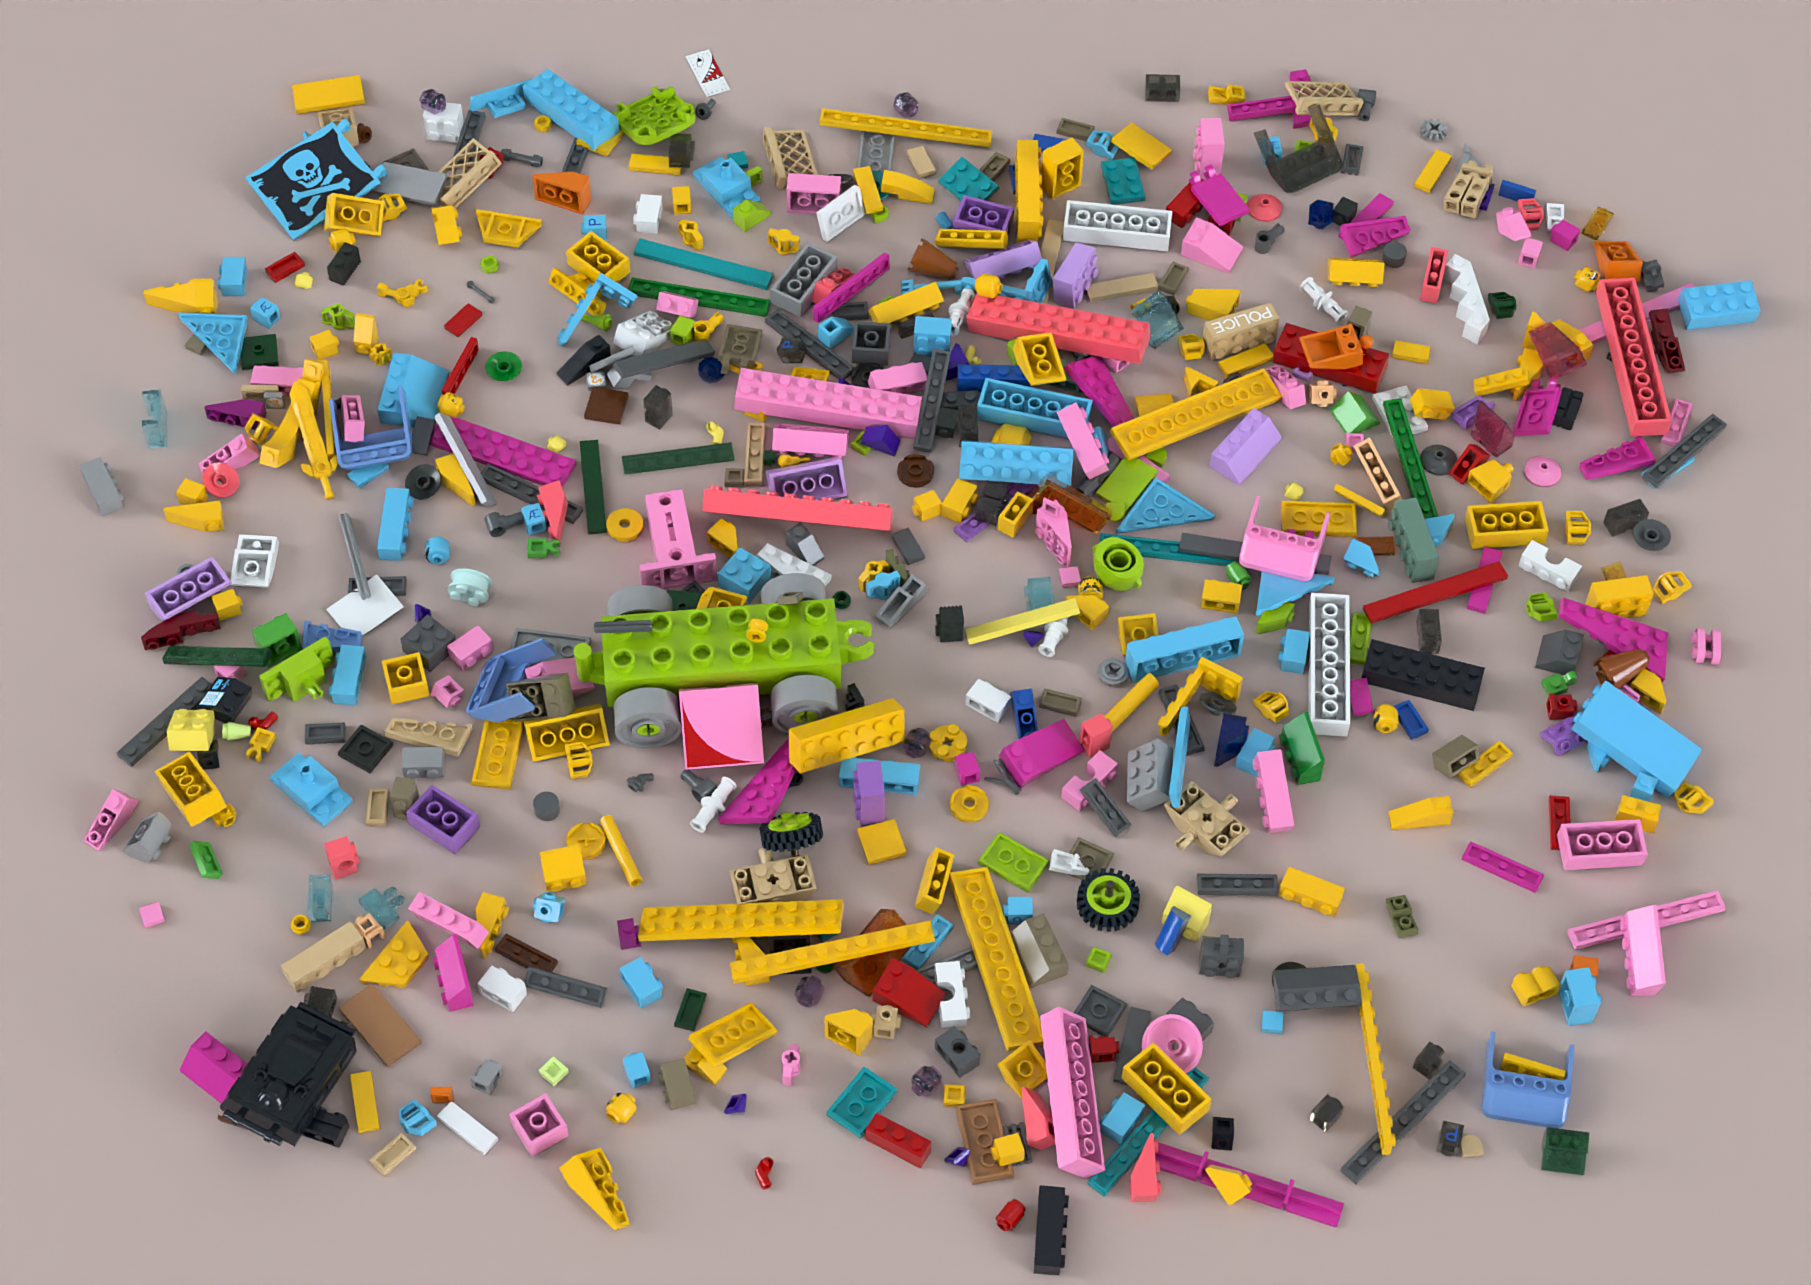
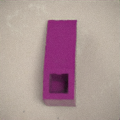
M251 399L206 405L204 407L207 419L214 422L227 423L232 426L245 427L252 413L263 418L267 415L264 402ZM255 420L251 429L256 430L260 422Z

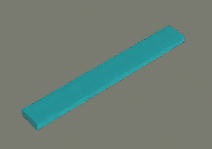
M641 238L634 249L635 256L768 290L773 279V273Z
M1105 533L1100 535V542L1109 537H1118L1130 542L1138 549L1142 557L1228 566L1236 561L1179 552L1180 542Z
M1195 1067L1187 1073L1201 1089L1209 1081V1077ZM1152 1110L1104 1163L1105 1171L1093 1175L1088 1181V1185L1105 1197L1139 1159L1150 1133H1154V1140H1156L1169 1125Z

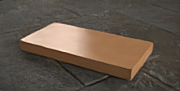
M373 984L339 1006L340 1012L387 1067L421 1044L418 1036Z
M992 1099L955 1106L963 1146L970 1150L967 1164L972 1185L1014 1178L1012 1164L999 1167L998 1161L993 1159L991 1153L994 1139L1005 1136L997 1100Z

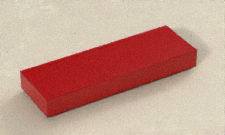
M1549 796L1551 850H1560L1557 834L1561 824L1571 823L1569 797Z

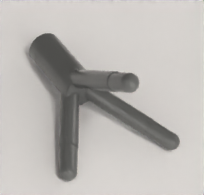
M999 758V763L997 760H993L1004 780L985 777L984 780L1005 784L1014 794L1018 795L1022 789L1009 778L1001 758Z

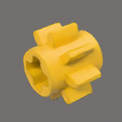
M377 343L373 348H370V360H375V365H385L388 361L392 360V350L387 348L386 344Z
M1338 443L1330 449L1332 454L1329 456L1334 465L1339 463L1343 466L1352 459V449L1348 444L1343 446L1342 443Z
M229 803L226 808L211 816L213 818L212 821L217 827L221 825L229 827L236 820V809Z

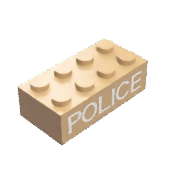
M1271 302L1205 322L1203 339L1205 352L1210 361L1221 359L1231 354H1237L1264 343L1270 344L1276 341L1280 318Z

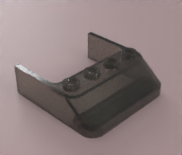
M1320 104L1308 107L1319 136L1318 141L1285 157L1277 159L1266 129L1254 132L1270 175L1286 193L1297 192L1342 169V159Z

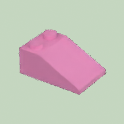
M1196 217L1182 241L1181 256L1230 273L1243 250V246L1213 223Z
M575 657L545 661L524 669L528 679L549 674L568 673L573 698L596 689L593 682L586 683L578 679Z

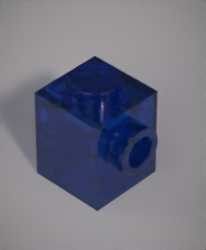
M1318 199L1309 205V225H1313L1317 229H1323L1332 223L1333 203Z

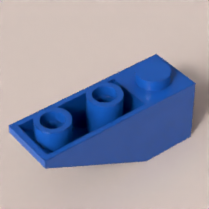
M1032 688L1012 691L1010 693L1012 711L1018 739H1021L1038 731Z

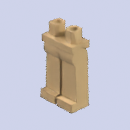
M1471 160L1467 164L1463 163L1460 172L1444 197L1443 211L1459 214L1461 211V215L1476 219L1485 193L1492 184L1493 166L1486 164L1483 168L1478 167V163Z

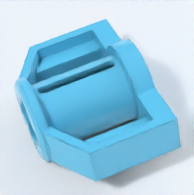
M1093 131L1085 143L1096 155L1104 156L1109 160L1113 159L1119 149L1118 146L1111 142L1113 134L1108 131ZM1099 136L1100 139L1098 140V142H1093L1095 137ZM1112 143L1114 147L1110 152L1107 149L1109 145Z
M898 571L889 574L879 573L876 575L875 580L867 582L866 593L869 598H889L891 593L900 586Z
M416 1099L399 1109L400 1124L408 1134L422 1136L437 1125L435 1119Z

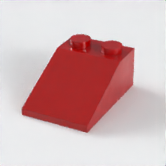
M894 958L890 960L873 989V1002L881 1006L890 1005L898 1008V1014L926 1028L937 1012L940 1001H943L946 996L943 990L912 967Z

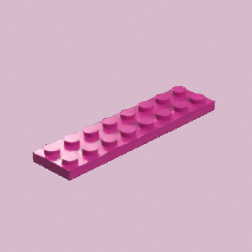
M450 417L475 462L484 465L491 464L514 476L542 486L558 480L564 486L576 466V460L457 417ZM437 423L430 445L453 453Z

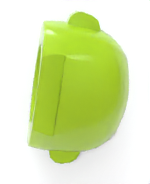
M1109 537L1092 547L1094 570L1104 586L1123 592L1134 587L1139 589L1142 586L1141 578L1145 568L1144 559L1133 544L1118 537Z

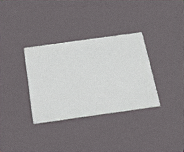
M378 575L367 581L371 593L370 598L362 600L359 592H350L326 609L341 628L360 631L363 636L404 607Z

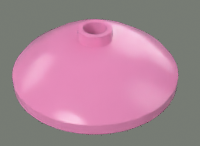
M1175 1014L1161 1016L1147 1027L1143 1035L1142 1051L1154 1042L1186 1074L1198 1064L1203 1050L1202 1036L1196 1025L1186 1017ZM1175 1043L1179 1044L1178 1050H1174L1173 1048Z

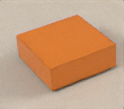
M431 1087L430 1094L433 1103L454 1102L452 1087Z

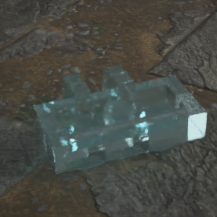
M395 887L385 890L382 895L374 888L358 899L360 905L368 914L370 913L378 924L383 927V930L399 919L395 909L403 904L405 899L403 896L398 895L390 903L387 902L397 894L398 890Z

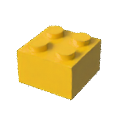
M420 652L381 661L391 705L430 696Z

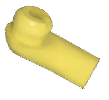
M972 345L967 347L965 354L969 365H981V359L978 360V357H974L976 348Z
M710 421L707 423L706 429L714 437L712 445L721 447L724 431L718 424Z

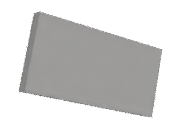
M861 131L857 168L870 166L871 171L884 173V170L892 171L896 135Z
M388 162L383 163L387 175L383 178H378L381 184L371 190L373 194L381 196L384 194H400L403 200L432 206L437 205L448 179L447 174Z
M515 628L510 650L544 638L558 653L556 656L530 665L533 666L545 661L574 658V647L579 643H586L590 646L591 637Z

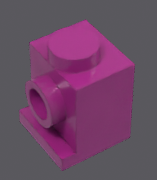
M633 918L617 920L621 950L641 947V942L638 938L639 927L638 925L634 926Z

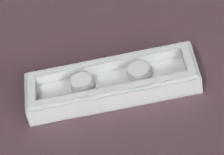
M452 1101L437 1115L438 1120L483 1155L498 1141L497 1136Z

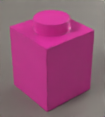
M1563 219L1559 224H1555L1552 227L1550 241L1568 251L1578 241L1580 229Z
M974 752L961 753L955 756L954 767L960 785L980 782V769Z

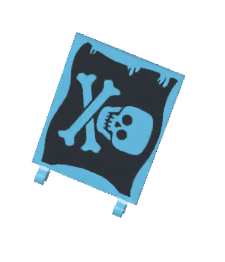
M346 118L337 126L333 122L329 123L245 177L293 241L325 221L328 195L337 193L362 197L381 184L378 178H383L387 175L383 164L379 165L374 171H371L342 133L351 129L350 123Z

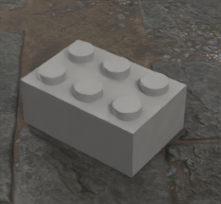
M1155 739L1128 751L1127 803L1143 812L1170 800L1169 789L1173 766L1172 747L1159 739Z

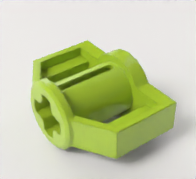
M334 304L323 308L321 312L323 324L332 325L336 330L345 328L355 329V315L345 309L343 305Z
M1547 592L1529 595L1526 604L1529 617H1533L1540 622L1557 619L1558 613L1554 607L1553 599L1548 596Z

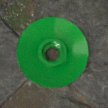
M503 351L490 356L485 368L488 376L492 379L509 381L520 374L522 362L516 354Z

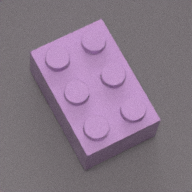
M1078 242L1074 244L1053 277L1055 303L1074 309L1077 303L1081 302L1084 292L1089 289L1092 279L1096 278L1098 274L1096 264L1098 257L1094 247Z

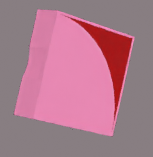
M757 683L734 684L720 688L698 687L679 689L685 770L764 763Z

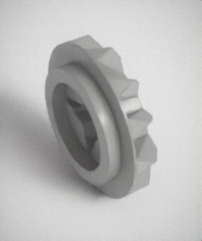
M1431 118L1430 121L1425 120L1421 124L1420 132L1429 141H1441L1446 138L1448 127L1445 126V122H1439V119L1434 121Z
M1106 659L1098 667L1099 679L1103 680L1105 685L1107 683L1112 686L1115 684L1121 685L1122 682L1127 680L1129 674L1128 667L1119 659ZM1110 670L1113 672L1117 671L1116 676L1110 674Z

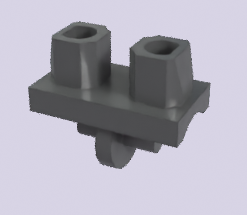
M1657 259L1649 262L1643 261L1641 275L1646 291L1656 292L1658 288L1664 287L1661 266Z

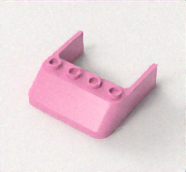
M1257 496L1245 531L1239 556L1240 564L1246 568L1299 581L1311 580L1328 529L1330 513H1326L1320 536L1317 539H1312L1255 525L1261 496Z

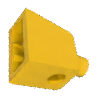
M1491 460L1470 470L1467 482L1492 504L1509 487L1512 479L1510 473L1514 471V468L1508 462L1501 466L1496 460Z

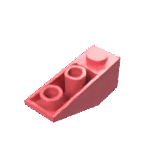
M841 267L816 282L811 301L817 304L855 274L849 269Z
M560 480L538 487L540 494L537 497L540 505H544L545 511H542L545 520L550 523V527H548L550 537L561 541L568 501Z
M1022 1087V1102L1028 1145L1044 1150L1055 1145L1052 1112L1038 1092Z
M1150 1133L1130 1176V1202L1156 1201L1158 1194H1161V1182L1157 1181L1156 1173L1160 1172L1159 1160H1155V1153H1158V1140H1154V1133Z

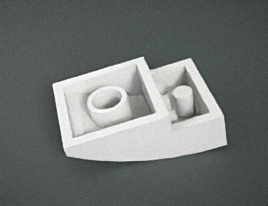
M239 535L237 549H235L231 585L269 587L279 548L277 537Z

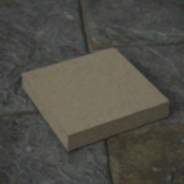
M1080 837L1077 838L1070 851V854L1079 855L1080 862L1085 868L1089 869L1088 874L1091 876L1095 870L1098 873H1101L1102 868L1107 870L1114 857L1113 852ZM1068 874L1079 880L1086 879V875Z

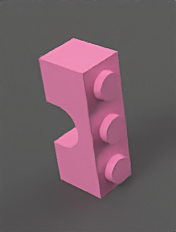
M1099 750L1087 763L1086 773L1093 779L1097 778L1105 789L1106 784L1109 781H1114L1117 777L1118 763ZM1074 776L1062 788L1061 798L1078 811L1084 806L1088 807L1090 805L1079 790L1093 779L1084 781Z

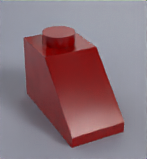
M1469 444L1448 474L1463 485L1467 482L1469 471L1486 463L1491 455L1478 445Z

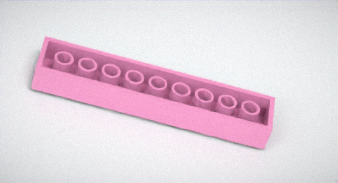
M741 368L734 410L760 414V411H762L764 415L864 430L866 427L888 425L897 436L915 439L922 397Z

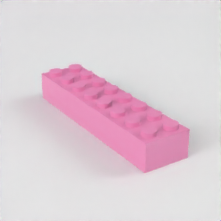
M1057 1007L1040 1016L1057 1163L1059 1169L1087 1179L1105 1171L1086 1018Z

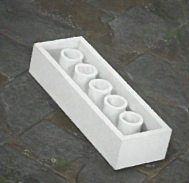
M1067 200L1063 241L1168 252L1172 211Z

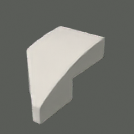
M1546 204L1547 231H1551L1555 224H1559L1564 219V204Z
M1056 849L1053 850L1049 870L1072 875H1088L1089 869L1085 868L1080 862L1078 854L1073 855Z

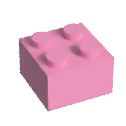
M546 1093L509 1114L513 1129L531 1157L569 1136L566 1123Z

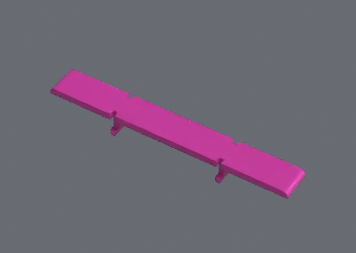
M1158 1142V1153H1155V1160H1159L1160 1170L1192 1181H1196L1199 1178L1201 1179L1200 1183L1217 1188L1205 1171L1209 1165L1238 1170L1243 1175L1246 1174L1252 1182V1190L1244 1198L1280 1210L1284 1206L1286 1207V1212L1332 1227H1337L1344 1203L1293 1187V1179H1290L1289 1185L1207 1159L1209 1154L1207 1151L1204 1152L1202 1157Z

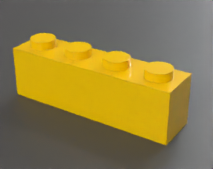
M933 282L875 305L868 312L874 323H890L892 328V324L896 322L902 324L909 321V317L914 316L916 318V316L924 315V311L930 309L932 312L941 308L940 305L944 302L937 283Z

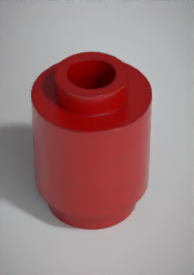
M1016 1199L1007 1202L995 1218L997 1226L1003 1231H1013L1025 1215V1206Z

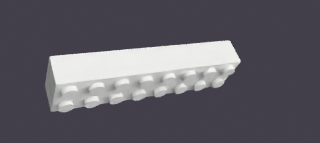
M1311 593L1309 601L1308 714L1316 735L1347 737L1350 727L1349 595Z

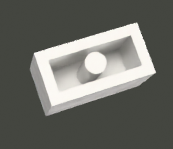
M641 194L640 201L636 202V211L638 212L634 214L633 225H636L637 232L658 234L663 208L662 196Z
M978 678L966 694L965 705L999 723L1011 707V696L1007 692L993 687L989 682Z
M492 965L477 984L481 995L512 1013L527 995L526 985L520 978H513L504 969L496 968Z

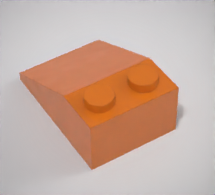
M576 172L533 174L532 176L535 200L582 215L592 200L589 176Z
M1628 241L1593 242L1600 275L1603 279L1635 278L1636 281H1640L1643 261Z

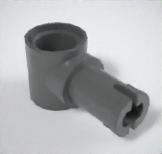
M1359 89L1358 98L1363 100L1360 120L1368 121L1371 108L1375 105L1376 91Z
M1277 223L1269 231H1259L1256 234L1255 251L1260 254L1268 253L1270 245L1275 242L1278 236L1285 232L1284 227Z
M492 512L484 518L492 537L503 535L510 526L524 523L521 512L508 516H500L498 512Z
M684 770L681 773V779L691 786L693 796L700 803L703 797H711L714 790L717 789V786L710 778L703 779L697 777L690 770Z

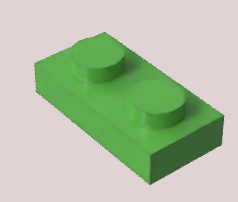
M193 841L189 847L203 878L219 879L223 873L210 843Z

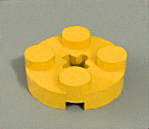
M956 724L937 727L930 732L929 751L936 759L940 758L944 759V762H954L955 756L966 751L967 736ZM945 741H951V746H948L947 744L944 745L943 743H945Z

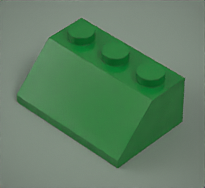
M1307 711L1285 724L1282 728V733L1279 735L1280 744L1286 750V761L1290 762L1291 776L1293 779H1296L1297 785L1320 781L1325 762Z

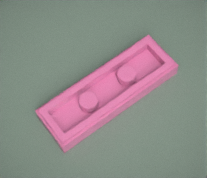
M1675 399L1670 413L1672 422L1667 435H1663L1661 443L1675 447L1681 441L1693 406L1692 403Z

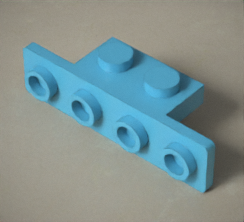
M531 79L472 96L470 98V110L473 112L487 108L494 118L524 110L526 104L521 98L524 97L523 85Z

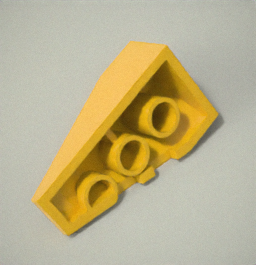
M213 278L190 279L189 283L181 284L177 282L172 287L160 286L144 290L143 292L147 305L177 313L217 314L219 301Z
M601 1147L577 1154L559 1167L569 1186L615 1231L630 1225L624 1204L618 1199L616 1193L618 1185L612 1181L610 1175L613 1172L612 1167Z

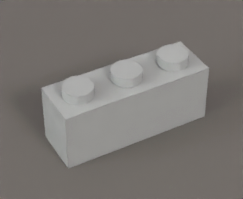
M101 457L79 465L83 478L101 515L105 516L123 509L121 501L124 500L121 490H116L115 488L118 485L114 476H109L111 470L108 464L103 463Z

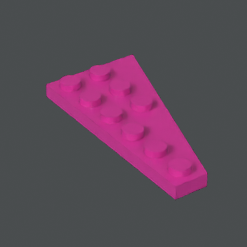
M1094 356L1069 363L1065 366L1064 370L1084 394L1090 400H1093L1092 403L1113 427L1135 419L1102 357Z
M1563 598L1560 601V618L1577 629L1582 628L1590 634L1589 637L1594 640L1599 639L1605 643L1606 648L1616 654L1635 649L1645 650L1650 657L1649 665L1645 669L1655 673L1656 676L1661 678V682L1665 680L1668 632L1567 598Z
M789 738L717 818L720 824L769 823L772 821L797 770L789 762Z

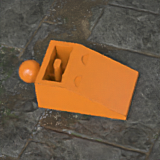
M1352 324L1299 337L1310 368L1348 369L1363 365L1362 348L1369 349L1373 345V338L1370 335H1363L1358 340Z

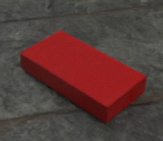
M293 252L266 267L265 272L277 283L305 267V262L296 252Z
M468 303L444 327L447 331L459 337L482 316V312Z

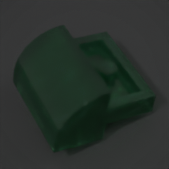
M1546 1127L1541 1148V1170L1584 1176L1590 1132Z

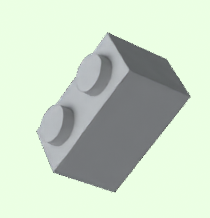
M403 747L402 771L404 778L428 777L435 779L437 777H444L445 756L443 747Z

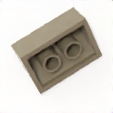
M1044 913L1026 919L1010 932L1029 988L1067 975L1068 962Z

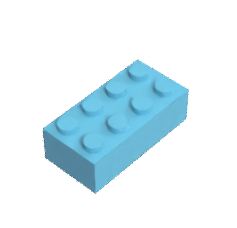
M1752 280L1683 288L1678 297L1686 330L1755 322L1761 311Z

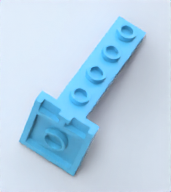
M1041 258L1038 265H1035L1031 278L1027 280L1025 290L1002 285V291L998 295L1042 303L1053 283L1048 260ZM963 277L961 280L962 289H971L977 294L974 288L976 279Z
M600 273L593 285L589 284L584 292L587 294L584 300L580 299L575 308L578 309L576 314L571 313L566 322L569 324L567 329L562 328L557 336L560 340L557 344L565 346L598 290L602 291L601 294L606 298L615 299L619 306L629 309L638 295Z

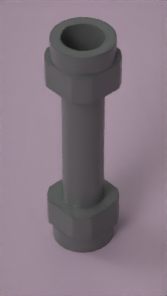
M507 148L501 150L505 161L513 159L531 163L533 167L542 166L543 157L534 154L532 157L513 153L511 149Z

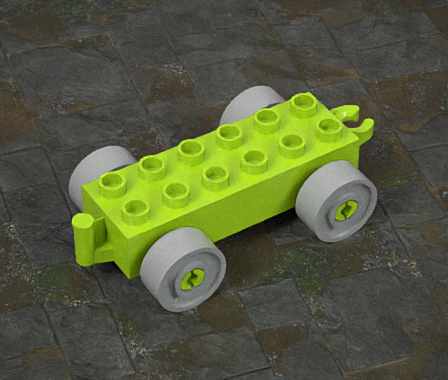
M790 573L769 580L761 589V604L673 611L672 598L665 590L655 586L636 585L623 588L615 592L608 599V616H602L601 622L651 620L652 631L602 633L603 652H592L588 644L579 643L574 647L573 654L576 661L577 676L580 681L605 685L608 707H614L615 735L617 739L631 747L655 748L673 742L682 732L679 689L698 687L720 688L734 684L757 683L759 695L770 694L774 726L786 734H789L790 728L839 714L836 689H841V665L867 659L874 654L873 642L867 641L861 646H853L849 643L848 639L853 634L870 637L872 635V625L864 620L856 619L837 621L834 598L826 599L824 583L817 577L809 574ZM787 592H803V600L796 604L778 605L777 598ZM751 619H762L767 622L768 630L765 632V641L756 643L747 639L746 633L750 629L748 624Z

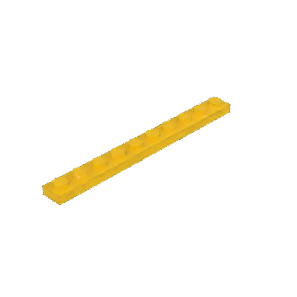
M824 108L821 109L819 125L982 147H990L992 130Z
M931 920L734 961L730 962L733 983L736 984L935 942Z
M1364 963L1355 965L1362 1005L1358 1007L1382 1155H1390L1392 1146L1396 1144L1395 1134H1391L1393 1121L1392 1115H1388L1387 1110L1390 1107L1389 1097H1385L1387 1083L1386 1079L1382 1078L1384 1071L1383 1060H1379L1381 1046L1380 1042H1376L1378 1027L1377 1024L1373 1023L1375 1009L1370 1004V1001H1372V990L1368 989L1367 986L1369 984V972L1365 971Z

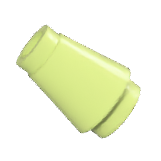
M233 722L223 723L222 739L230 741L250 737L251 726Z

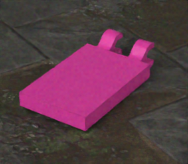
M1211 164L1205 167L1207 172L1204 173V176L1207 180L1201 181L1197 171L1190 173L1192 178L1189 179V182L1193 185L1191 188L1192 193L1219 226L1249 214V207L1221 173L1216 175L1215 169Z
M1557 378L1549 379L1548 388L1540 385V379H1535L1532 381L1531 389L1525 390L1513 429L1515 436L1546 435L1550 433L1562 393L1560 390L1561 385L1557 384Z

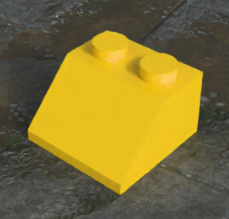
M580 844L540 852L547 892H559L562 889L579 888L582 885H587Z
M857 1009L828 1014L824 1018L825 1037L860 1056L873 1038V1018L868 1013L860 1012Z

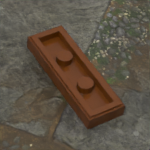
M508 934L504 935L495 948L496 953L527 969L531 966L552 972L558 964L557 959Z

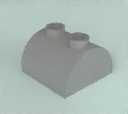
M160 812L143 818L122 851L140 861L149 862L152 859L156 860L162 852L159 849L161 843L166 844L172 836L169 833L172 827L170 821Z

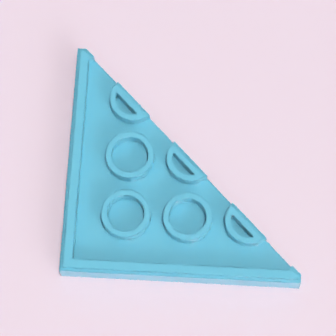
M178 312L179 319L234 374H237L248 316Z
M1155 477L1118 526L1116 532L1124 533L1214 520L1215 514Z
M1262 572L1256 615L1259 616L1268 609L1269 611L1276 609L1287 601L1292 602L1302 598L1304 594L1323 589V586L1333 585L1335 577L1314 574L1313 578L1309 581H1299Z

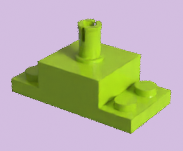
M326 636L259 676L264 695L269 702L279 698L285 692L293 702L309 693L315 700L318 699L316 694L319 697L323 695L324 691L320 686L327 683L324 669L329 668L335 662L330 641Z

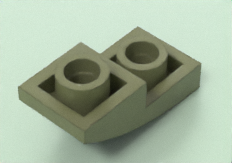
M893 549L886 550V562L889 564V572L898 571L900 587H902L910 577L909 570H905L904 563L899 564V558L894 555Z
M1401 895L1387 898V908L1398 938L1417 935L1418 927L1412 916V908L1406 896Z

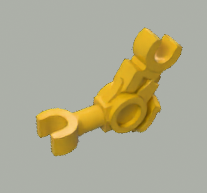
M418 279L414 285L411 283L405 288L402 287L394 290L390 289L386 284L379 282L377 295L380 297H385L386 295L393 296L402 306L409 307L414 304L415 297L419 293L423 294L428 291V286L420 287L423 283L422 279Z

